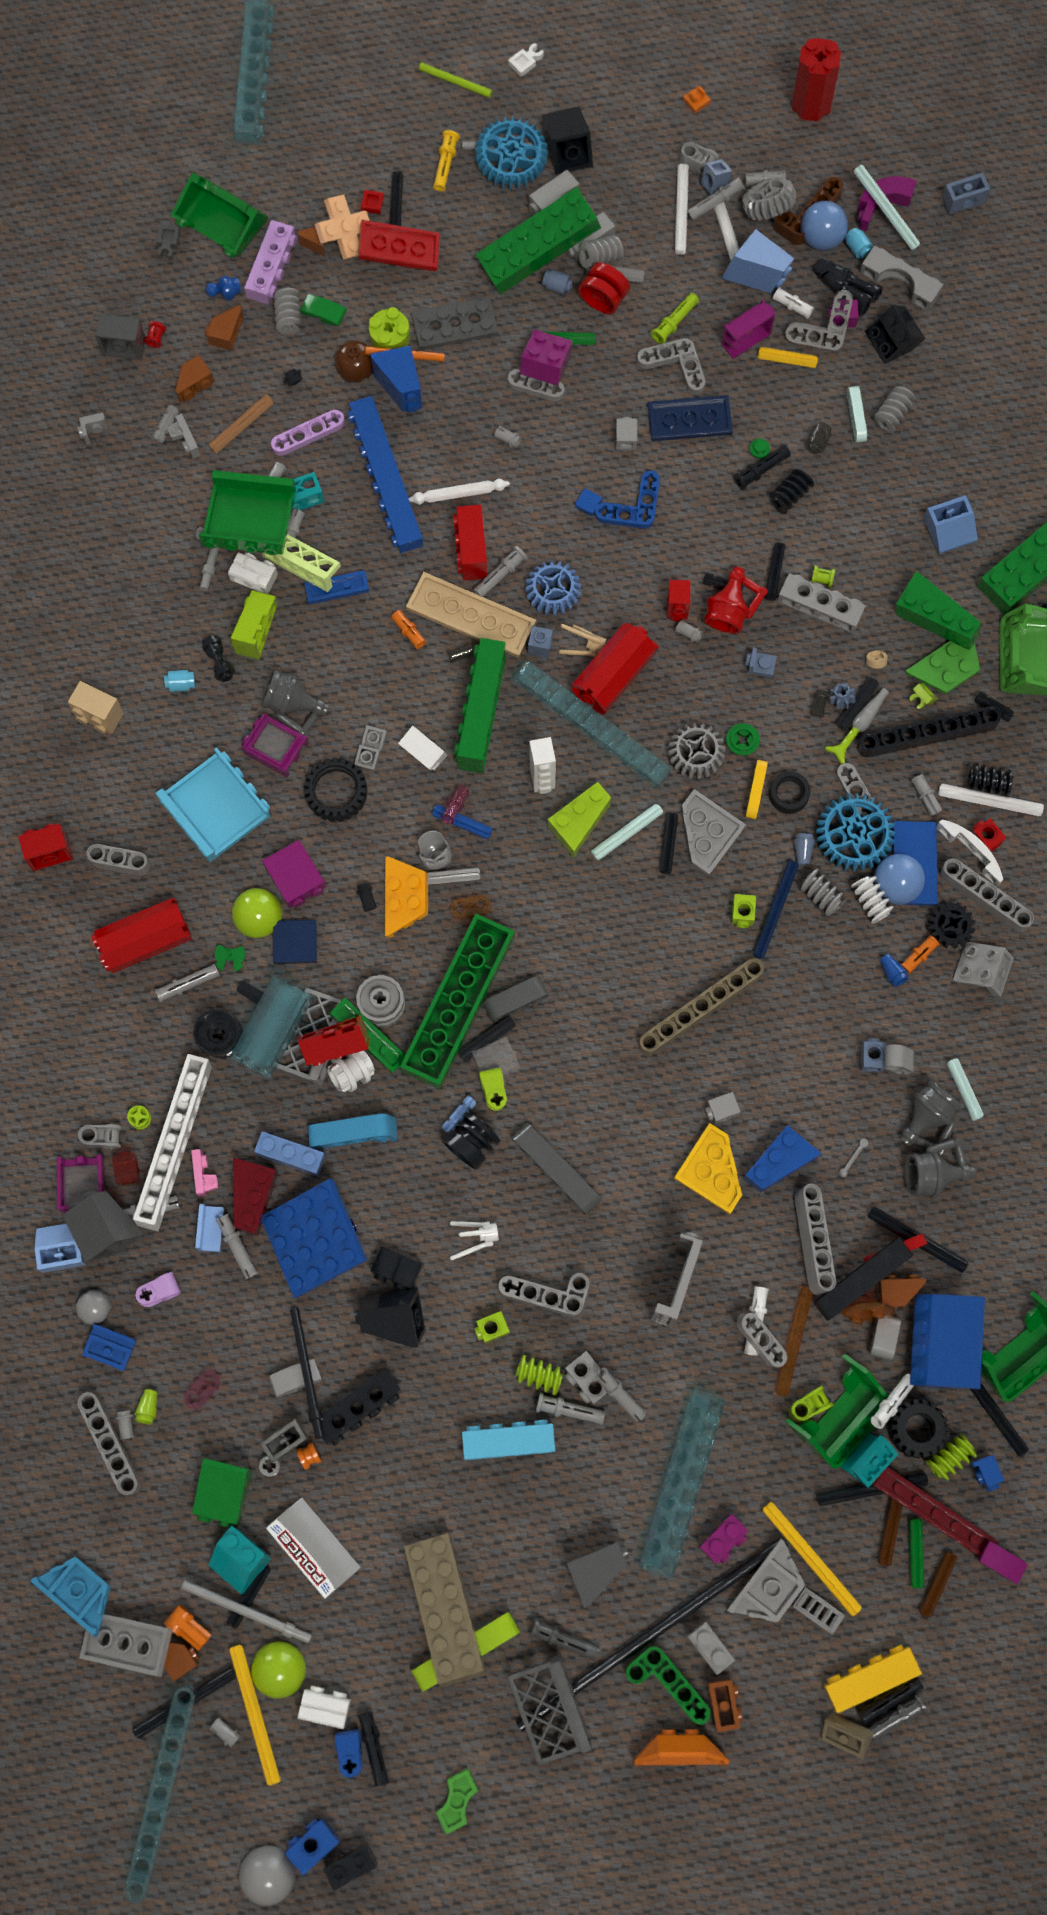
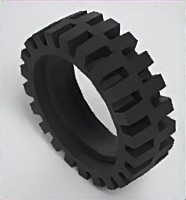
M328 758L323 763L321 761L318 762L316 767L310 769V774H307L304 783V793L308 806L315 815L320 816L323 820L328 819L330 822L335 820L342 822L343 819H351L352 815L356 816L358 811L363 808L364 802L367 799V783L360 768L355 766L353 762H347L343 758L341 760H338V758L329 760ZM333 771L344 772L350 775L357 787L356 795L352 802L339 809L325 807L318 801L315 794L316 784L319 779Z

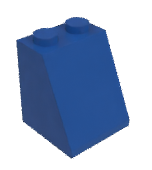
M411 346L372 353L371 361L374 378L402 412H416L423 408L421 388Z

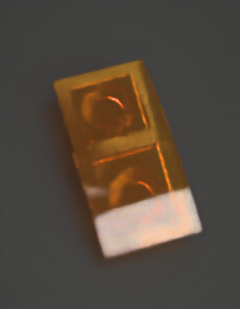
M862 1303L844 1309L842 1315L850 1318L849 1322L863 1325V1321L872 1323L873 1317L884 1319L885 1316L894 1317L895 1308L886 1303Z

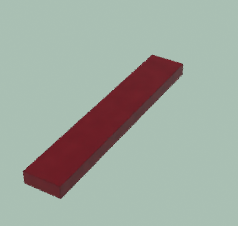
M888 1467L871 1484L979 1558L988 1541L996 1545L999 1544L998 1541Z

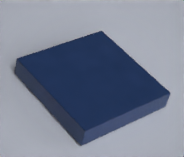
M278 921L273 927V963H317V921Z

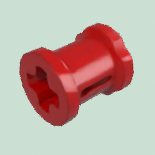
M151 321L148 325L150 328L148 335L145 336L143 341L149 347L160 348L162 345V335L166 332L167 328L160 322Z

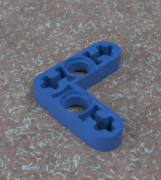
M647 471L642 475L637 507L600 503L595 509L596 519L605 524L642 529L651 527L655 518L660 482L659 475L654 471ZM649 478H653L654 481L652 482L651 490L647 489V480ZM644 496H651L653 502L645 504L642 498ZM603 509L607 510V514L605 517L602 516L601 513ZM644 509L648 510L647 522H643L642 519ZM614 510H616V515H615L616 518H613V511H614ZM621 512H628L630 518L622 520L619 514Z

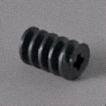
M794 469L786 477V480H783L775 488V491L769 494L770 502L779 513L786 514L787 509L793 507L792 503L796 504L798 498L804 496L803 492L807 493L809 487L813 488V479L806 472Z
M974 763L969 771L967 788L970 783H973L974 790L981 785L984 792L987 786H989L990 793H993L995 788H998V793L1001 795L1005 789L1007 796H1010L1014 776H1012L1010 769L1004 774L1003 768H999L995 772V767L991 766L987 771L986 765L983 764L979 769L978 763Z

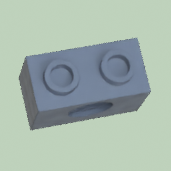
M980 173L946 184L942 199L949 214L986 203L990 187L984 174Z

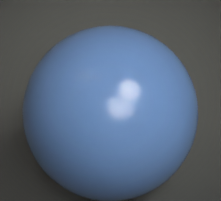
M820 201L811 205L804 212L800 230L801 233H805L804 241L810 247L820 251H827L837 247L846 237L848 219L844 210L836 203Z
M890 855L878 864L874 872V876L877 877L874 884L881 885L877 891H884L885 894L881 898H889L888 903L904 905L912 902L924 889V870L921 864L909 855Z

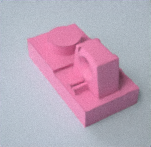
M200 1149L191 1150L196 1194L199 1197L207 1196L206 1192L218 1189L217 1175H204L205 1168H208L207 1155H203Z

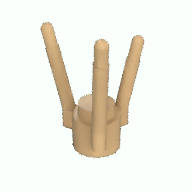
M561 624V628L588 639L586 648L590 649V651L559 650L560 654L596 657V653L598 654L605 646V638L577 625L570 627Z

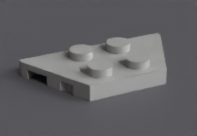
M780 1538L727 1610L730 1613H739L749 1617L778 1622L805 1587V1583L782 1538Z

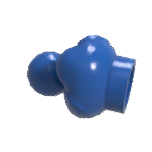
M222 276L217 284L209 283L205 291L210 297H215L220 293L225 300L231 301L236 294L241 292V286L236 277Z

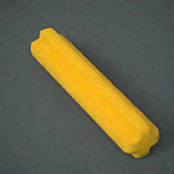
M760 347L758 353L759 359L815 368L818 362V357L815 355Z

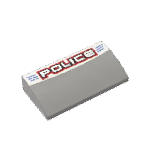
M300 1498L266 1527L267 1531L324 1599L333 1594L361 1568L303 1498Z

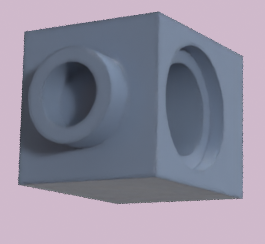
M722 159L705 163L701 184L712 195L719 190V187H724L730 183L732 170Z
M532 626L528 643V654L549 658L553 630Z
M867 1039V1042H863L861 1045V1071L883 1072L885 1070L886 1042H880V1039ZM868 1051H876L879 1058L871 1059Z

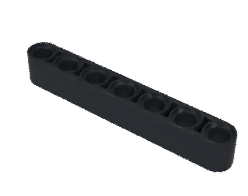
M989 706L870 732L861 737L858 752L863 757H873L992 731L998 726L1002 713L997 707ZM986 716L993 717L995 721H988ZM970 720L975 726H969L965 721ZM945 725L953 726L954 730L950 731L946 729ZM925 730H932L934 735H928ZM904 734H911L914 739L909 740ZM890 738L894 743L887 744L884 739ZM863 743H871L873 748L868 749Z

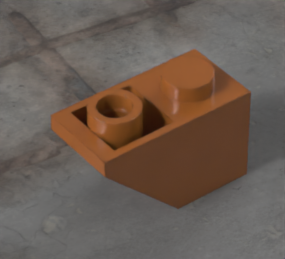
M199 355L181 366L176 387V394L180 403L192 399L197 392L208 389L214 383L212 372Z
M897 1275L886 1276L878 1283L880 1309L903 1308L925 1285L926 1278H919V1275H906V1279H897Z

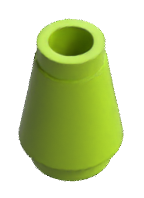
M149 1389L144 1390L134 1413L136 1422L148 1425L153 1424V1420L156 1419L158 1392Z

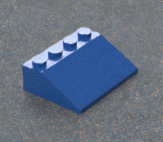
M940 1294L915 1295L910 1385L938 1389H980L985 1297Z

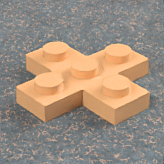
M344 195L324 200L330 220L314 224L320 243L324 244L337 240L343 260L358 256L359 239L357 235L360 234L361 220L370 221L367 211L350 214Z

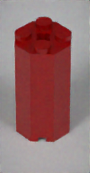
M814 38L807 40L806 44L801 47L791 107L794 112L796 111L799 114L798 116L801 120L818 122L831 111L841 59V51L835 41Z
M627 622L622 624L572 684L573 688L571 691L581 703L585 705L587 702L592 705L591 710L597 714L605 715L653 658L659 648L647 636L648 632L646 629L639 625L636 628Z
M174 897L94 931L91 939L99 953L102 952L99 958L107 972L111 971L113 974L193 940Z

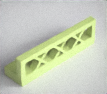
M288 534L283 555H268L262 552V556L326 592L333 587L331 577L341 567L340 562ZM296 546L299 548V551L290 553L287 551V548ZM313 555L316 557V560L307 562L303 560V556ZM329 564L331 568L326 572L320 569L319 565Z

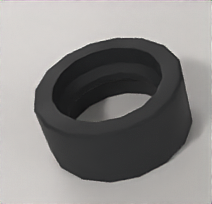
M794 771L781 773L773 780L770 787V801L773 807L785 814L797 813L807 805L811 794L810 785L807 779ZM792 781L801 787L802 797L797 803L787 804L779 799L777 790L782 783Z

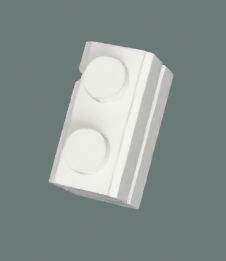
M239 552L228 571L231 581L265 594H269L278 575L277 569L272 562L267 560L261 562L256 560V557L250 553L242 554Z
M311 1686L310 1690H304L298 1719L344 1729L351 1699L346 1698L347 1694L343 1692L333 1691V1695L324 1693V1688Z

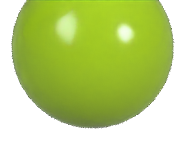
M262 888L244 891L237 897L232 907V920L239 932L251 938H262L273 933V927L278 921L282 920L283 916L282 905L279 899L272 892Z
M275 1641L264 1645L256 1653L251 1664V1677L255 1687L263 1695L274 1699L286 1698L294 1694L303 1684L306 1675V1664L302 1653L294 1645L283 1641Z

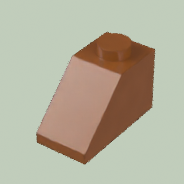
M238 305L212 318L211 324L207 325L205 330V336L208 339L209 345L232 351L244 318L242 306Z
M170 1642L164 1668L172 1681L175 1682L200 1665L197 1661L200 1659V1656L193 1646L189 1648L186 1644Z

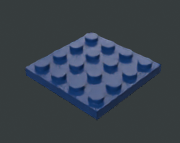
M333 1179L324 1181L263 1216L262 1223L293 1298H298L368 1261Z

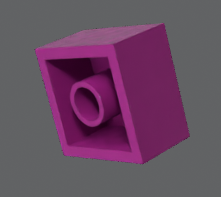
M534 329L521 358L520 374L558 386L570 359L572 340Z

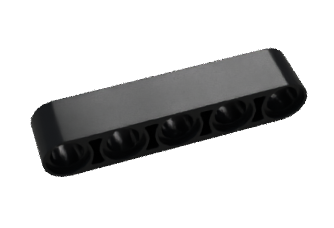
M898 1237L836 1284L835 1288L819 1297L813 1304L826 1321H829L914 1254L902 1239Z

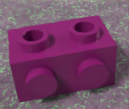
M730 1514L698 1548L714 1564H717L719 1561L723 1564L732 1555L729 1551L735 1545L740 1547L748 1538L745 1535L748 1530L733 1514Z

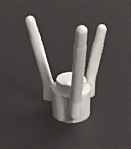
M450 1222L451 1226L479 1227L476 1231L460 1232L459 1236L479 1235L480 1241H485L451 1256L450 1260L463 1257L484 1247L493 1246V1242L498 1241L496 1223Z

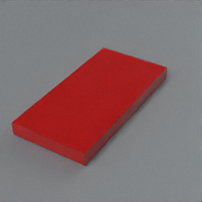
M361 220L358 259L437 271L440 233Z

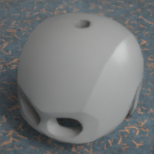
M428 831L420 836L418 839V846L420 848L419 858L428 870L441 869L451 863V849L442 833Z

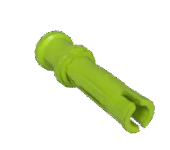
M689 293L669 317H664L661 320V324L650 332L652 339L656 343H665L666 338L671 333H675L677 325L699 303L698 296L694 293Z

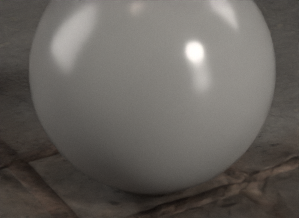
M262 1846L254 1849L245 1857L240 1867L239 1883L242 1892L250 1901L257 1905L271 1906L278 1904L290 1894L294 1886V1864L280 1848Z

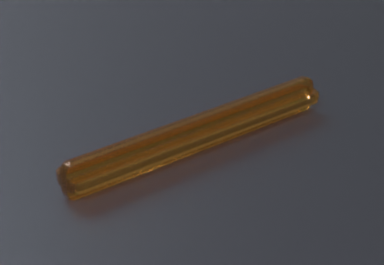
M808 1287L801 1288L786 1348L787 1361L782 1366L776 1394L783 1397L788 1396L813 1295Z

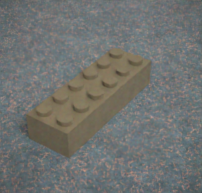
M446 1533L404 1546L438 1685L444 1688L487 1675L452 1538Z

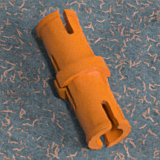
M401 610L396 611L391 616L392 621L401 629V634L404 637L407 636L416 649H420L426 644L427 640L417 631L416 625L410 622Z
M929 935L918 948L915 947L912 950V954L900 965L908 971V975L911 974L921 962L924 963L927 960V956L940 945L939 942Z

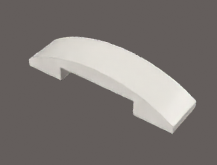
M941 820L936 829L950 843L958 838L986 866L982 874L994 886L998 887L1003 881L1002 873L996 859L987 846L962 826L950 821Z

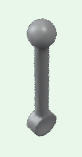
M867 1139L860 1140V1146L857 1148V1150L855 1151L849 1162L846 1164L844 1169H841L839 1171V1175L841 1177L847 1176L848 1169L851 1167V1165L853 1164L861 1150L868 1146Z

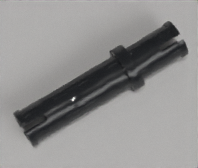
M918 1677L910 1679L881 1698L877 1696L874 1698L873 1703L857 1711V1714L863 1724L866 1725L881 1714L883 1716L888 1714L887 1711L919 1690L924 1689V1686ZM909 1688L908 1691L893 1699L894 1696ZM888 1701L887 1704L872 1712L873 1709Z
M373 1711L360 1714L358 1718L363 1733L361 1738L362 1742H365L374 1785L378 1787L388 1784L390 1782L379 1742L380 1733L376 1730Z

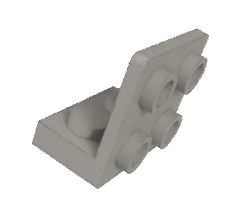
M966 942L953 980L957 983L985 987L993 996L1001 997L1014 957L1003 947Z

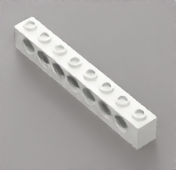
M187 1054L133 1218L139 1227L159 1231L212 1069L209 1059Z

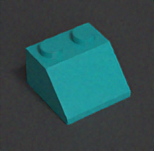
M231 1526L216 1544L208 1566L243 1595L272 1558L242 1531Z

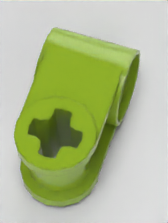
M501 1068L480 1071V1083L488 1108L493 1111L501 1110L507 1102ZM494 1095H497V1098H502L499 1106H496L494 1102L491 1103Z
M823 1385L806 1394L805 1397L790 1406L789 1416L793 1421L803 1422L834 1406L826 1397ZM797 1405L804 1407L806 1411L804 1417L796 1415L795 1408Z

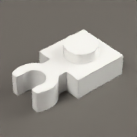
M534 43L529 47L528 52L522 49L508 60V65L522 77L536 66V61L543 58L544 51L541 50L535 53L537 44Z

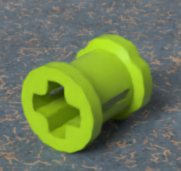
M815 565L811 582L827 584L828 587H832L835 569L826 570Z

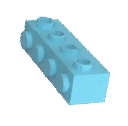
M548 1420L534 1421L535 1425L526 1426L525 1422L512 1423V1427L503 1428V1424L489 1425V1429L480 1430V1426L467 1427V1431L462 1432L464 1460L554 1453L553 1424H548Z

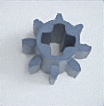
M848 683L837 684L835 689H830L831 704L836 703L837 709H849L850 703H855V688L850 689Z

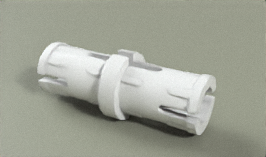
M778 288L773 296V300L787 306L788 310H794L807 319L814 309L813 306L801 301L799 296H793L781 288Z

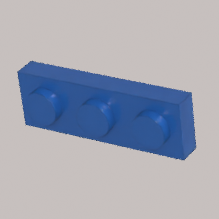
M365 570L331 577L333 587L328 592L310 582L304 583L309 605L369 592Z

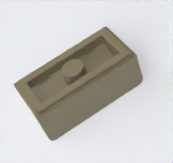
M831 1713L825 1719L821 1740L863 1760L872 1740L873 1731L835 1713Z

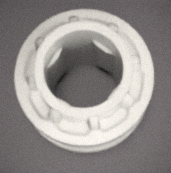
M365 1051L346 1055L344 1060L341 1058L331 1060V1065L328 1066L327 1072L332 1083L339 1091L345 1092L348 1090L353 1092L357 1089L356 1082L359 1080L363 1084L371 1081L370 1076L374 1074L375 1069Z

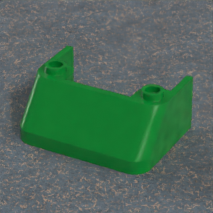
M1034 1291L1030 1293L1035 1308L1026 1314L1024 1321L1027 1329L995 1355L989 1350L982 1351L981 1376L1004 1402L1013 1401L1047 1373V1302Z
M846 1354L842 1356L850 1367L842 1378V1386L846 1391L834 1403V1406L827 1411L818 1423L808 1419L798 1426L789 1418L785 1421L798 1438L832 1468L841 1467L875 1428L871 1423V1418L879 1410L880 1403L889 1397L871 1372Z

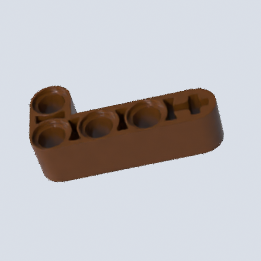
M830 177L798 216L790 210L782 213L781 216H776L773 223L774 231L795 245L804 244L805 233H797L801 232L800 225L804 212L811 205L820 201L837 203L841 198L843 181L838 177Z

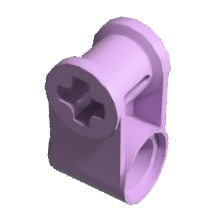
M173 1272L161 1275L155 1280L140 1286L136 1291L137 1301L144 1307H151L178 1296L181 1291ZM145 1291H148L149 1294L152 1293L149 1296V1301L142 1299Z

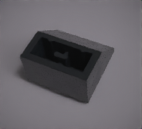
M891 306L865 330L866 335L884 364L911 352L926 339L905 306Z

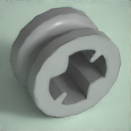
M266 1456L261 1459L259 1469L263 1475L272 1477L279 1472V1460L273 1462L276 1464V1468H272L273 1472L269 1473L267 1469L263 1468L264 1464H267L266 1461L270 1460L269 1457Z

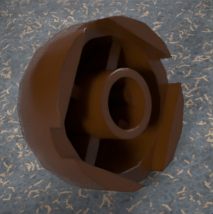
M349 341L339 347L335 356V367L342 379L358 383L372 375L371 355L364 354L365 346H367L365 343Z

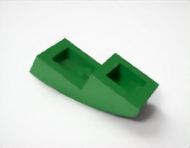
M308 294L300 311L305 316L319 318L324 324L339 326L347 309L328 299Z

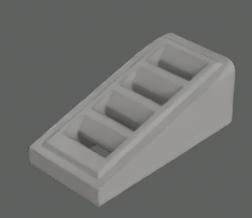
M806 1587L792 1606L831 1635L845 1616ZM810 1596L812 1598L811 1601L809 1602L807 1607L803 1609L801 1606L803 1605L807 1597ZM817 1601L820 1604L812 1615L809 1612ZM825 1607L828 1610L820 1621L817 1617ZM833 1613L836 1616L828 1626L825 1623Z

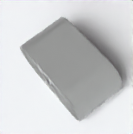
M886 1045L885 1069L896 1074H902V1072L904 1074L914 1073V1051L903 1045Z
M878 1313L870 1355L889 1360L893 1359L901 1318Z

